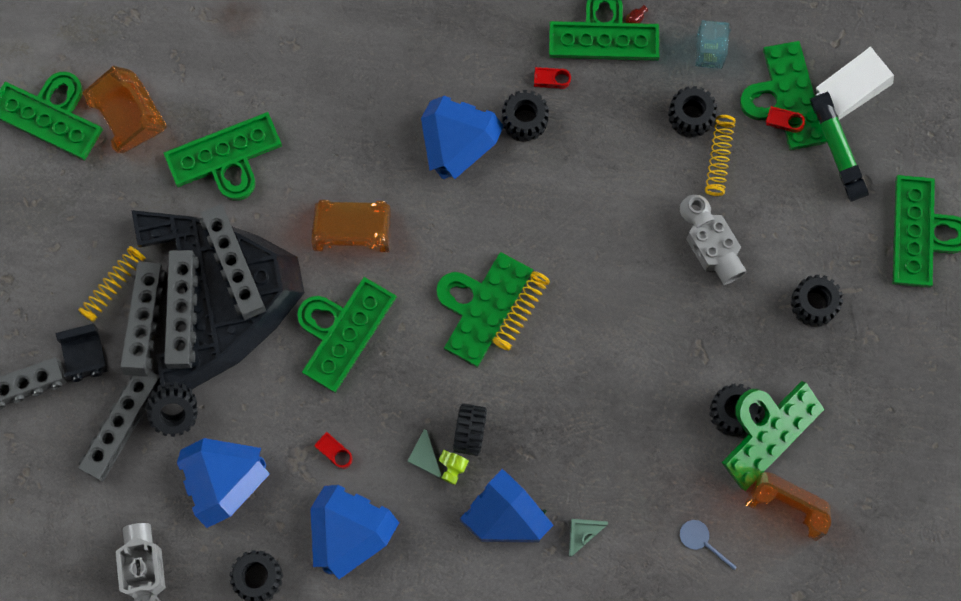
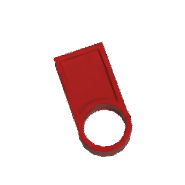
M535 67L534 87L565 89L570 85L571 74L568 70L563 68ZM559 74H564L569 80L561 84L555 80V77Z
M771 106L766 119V126L798 133L805 127V119L798 112ZM791 118H800L803 121L802 125L798 128L791 127L788 123Z
M328 432L314 445L317 450L339 469H346L352 464L353 458L350 451ZM346 452L349 454L350 460L346 465H338L336 463L335 457L338 453Z

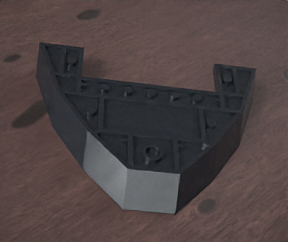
M131 210L137 246L139 248L176 241L178 251L193 250L199 260V266L195 268V275L198 276V286L194 289V294H197V305L194 306L197 322L193 324V332H196V343L192 347V351H195V362H192V368L168 369L165 365V353L157 354L156 359L160 383L163 387L167 382L170 385L178 382V386L184 384L186 385V390L189 388L192 390L237 365L277 329L305 293L297 256L258 235L232 226L266 309V312L245 320L242 315L238 316L234 305L238 303L235 297L231 298L227 288L230 287L229 281H224L220 272L223 270L222 264H217L213 255L216 253V249L214 246L210 247L207 236H210L208 230H203L200 220L203 218ZM216 226L213 231H220L222 226ZM222 243L220 248H227L229 243ZM229 260L227 262V265H234L236 263V260ZM188 269L181 270L182 275L188 272ZM242 276L236 277V278L234 279V282H235V283L241 282V281L243 280V277H242ZM243 294L241 296V299L247 300L250 297V294Z

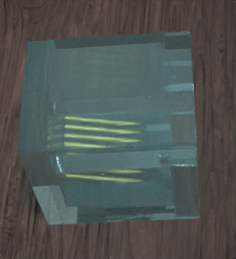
M701 21L696 35L695 66L723 68L728 53V37L731 31L729 23Z

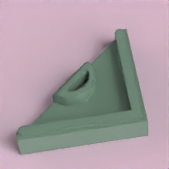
M424 429L407 462L440 478L441 473L427 430Z
M571 519L569 556L572 557L608 525V521Z

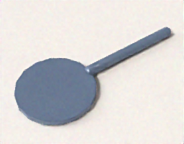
M690 520L682 526L680 539L687 548L697 550L706 546L732 569L736 570L734 564L707 543L709 540V530L704 523L699 520Z

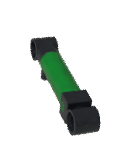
M827 91L810 98L813 111L818 118L850 202L868 196L867 186L862 178L859 166L855 162L829 92Z

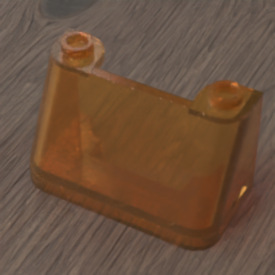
M112 66L82 92L86 98L85 102L91 108L100 109L115 135L111 139V147L118 153H125L162 133L167 128L165 121L142 82L131 70Z
M319 200L315 204L311 234L313 250L323 251L325 245L328 248H332V245L369 246L370 249H374L375 246L380 248V252H389L390 205L385 201L354 203Z
M763 472L759 475L745 505L754 509L757 504L764 503L767 505L776 498L806 514L803 524L807 525L809 530L807 537L817 541L827 534L831 526V506L826 500L773 473Z

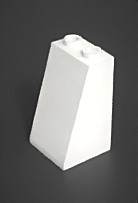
M869 47L817 86L816 96L828 91L837 117L840 120L891 86L894 75L875 51Z

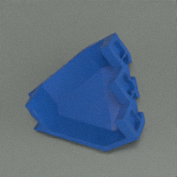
M447 96L431 100L421 117L429 170L435 169L442 179L451 176L456 179L496 144L504 125L494 112L477 110L476 106L465 102L459 104L451 101V98Z
M203 438L180 450L177 464L179 470L184 471L186 480L183 482L188 496L193 498L195 504L192 507L194 515L206 528L231 517L270 475L265 469V460L259 456L261 448Z
M503 469L486 485L485 490L470 505L471 508L460 518V522L481 542H539L554 526L529 494Z
M330 485L323 487L310 508L313 567H322L324 572L334 574L339 580L387 546L399 522L389 509L383 506L379 509L371 505V500L358 494L353 496L344 492L345 488L340 485Z

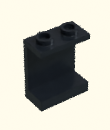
M94 323L56 333L57 341L61 344L67 372L64 373V376L68 381L79 382L84 377H99L103 372H107L99 331Z

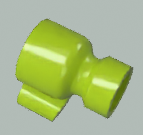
M443 450L438 461L447 467V471L443 473L441 479L456 485L458 474H462L465 471L469 461L458 454Z

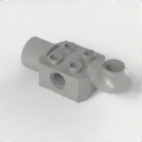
M693 194L683 199L680 204L681 216L685 221L693 224L686 240L704 270L715 271L723 285L730 284L742 277L747 271L737 256L741 246L723 216L712 215L709 202L701 195ZM692 205H697V206H699V207H700V210H699V211L694 210V209L692 208Z
M136 523L123 527L124 545L116 551L119 591L126 596L134 598V601H160L157 595L166 588L162 549L153 543L151 524Z

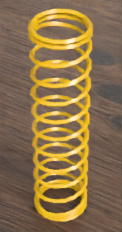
M719 115L715 119L717 124L714 126L716 131H714L713 135L715 137L712 139L714 143L711 146L713 151L710 153L712 158L709 159L711 165L708 166L710 172L707 173L709 179L706 180L707 186L704 190L707 194L713 196L725 194L724 189L726 187L724 185H709L708 180L720 183L727 181L722 177L710 178L709 173L720 176L728 174L723 170L711 171L710 166L720 169H727L729 167L724 163H711L712 159L721 162L730 161L728 157L712 156L713 152L721 155L731 154L730 151L725 149H713L714 145L721 148L732 147L731 144L726 142H714L715 138L722 141L733 140L730 136L715 135L717 131L727 135L734 133L731 129L716 128L718 124L726 128L735 127L736 120L729 115ZM727 118L733 120V122H722L718 119ZM720 130H728L732 133L721 132ZM719 137H727V138H730L731 140H725V139H721V138H719ZM718 144H727V145H730V146H729V147H726V146H721V145H718ZM717 151H726L729 153H720ZM716 165H725L727 167H719ZM707 189H717V190H720V191H722V192H720V193L711 192V191H708Z
M129 246V248H127V252L130 256L122 254V257L125 260V262L121 260L117 261L118 265L121 268L116 266L112 267L116 274L108 272V276L111 280L103 278V282L106 284V286L98 284V288L103 293L97 290H93L94 295L98 299L92 296H88L89 301L93 305L87 302H83V305L88 311L84 310L81 307L78 309V311L90 321L95 322L96 319H98V317L85 304L93 307L101 313L103 312L90 298L98 301L99 303L107 307V304L103 300H101L95 292L103 295L104 297L112 301V298L109 297L100 286L108 289L109 291L117 295V293L106 283L105 280L111 282L120 289L122 288L110 276V274L116 276L125 283L127 282L114 268L119 269L128 276L132 277L131 274L128 273L119 262L129 266L130 268L136 271V269L125 259L124 256L132 259L136 263H138L139 261L135 257H137L141 261H144L146 259L143 254H141L132 246Z
M533 271L531 273V280L526 282L528 287H523L524 293H520V299L515 300L517 306L511 307L513 312L507 314L509 319H504L505 325L500 326L502 332H496L497 337L492 339L495 345L504 350L510 351L512 345L502 340L498 333L504 334L514 341L516 338L505 333L501 327H507L516 334H520L518 330L508 326L505 321H512L517 326L524 327L521 323L513 320L509 314H514L520 319L528 321L522 315L517 314L513 307L519 308L526 314L531 315V312L520 307L517 301H522L527 306L535 308L531 303L524 301L520 295H527L533 301L539 302L537 298L527 294L524 289H531L534 293L542 296V293L531 288L528 282H534L542 289H546L544 285H549L550 280L539 272Z

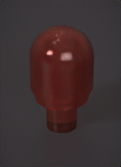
M643 5L640 9H633L626 16V23H641L648 8Z

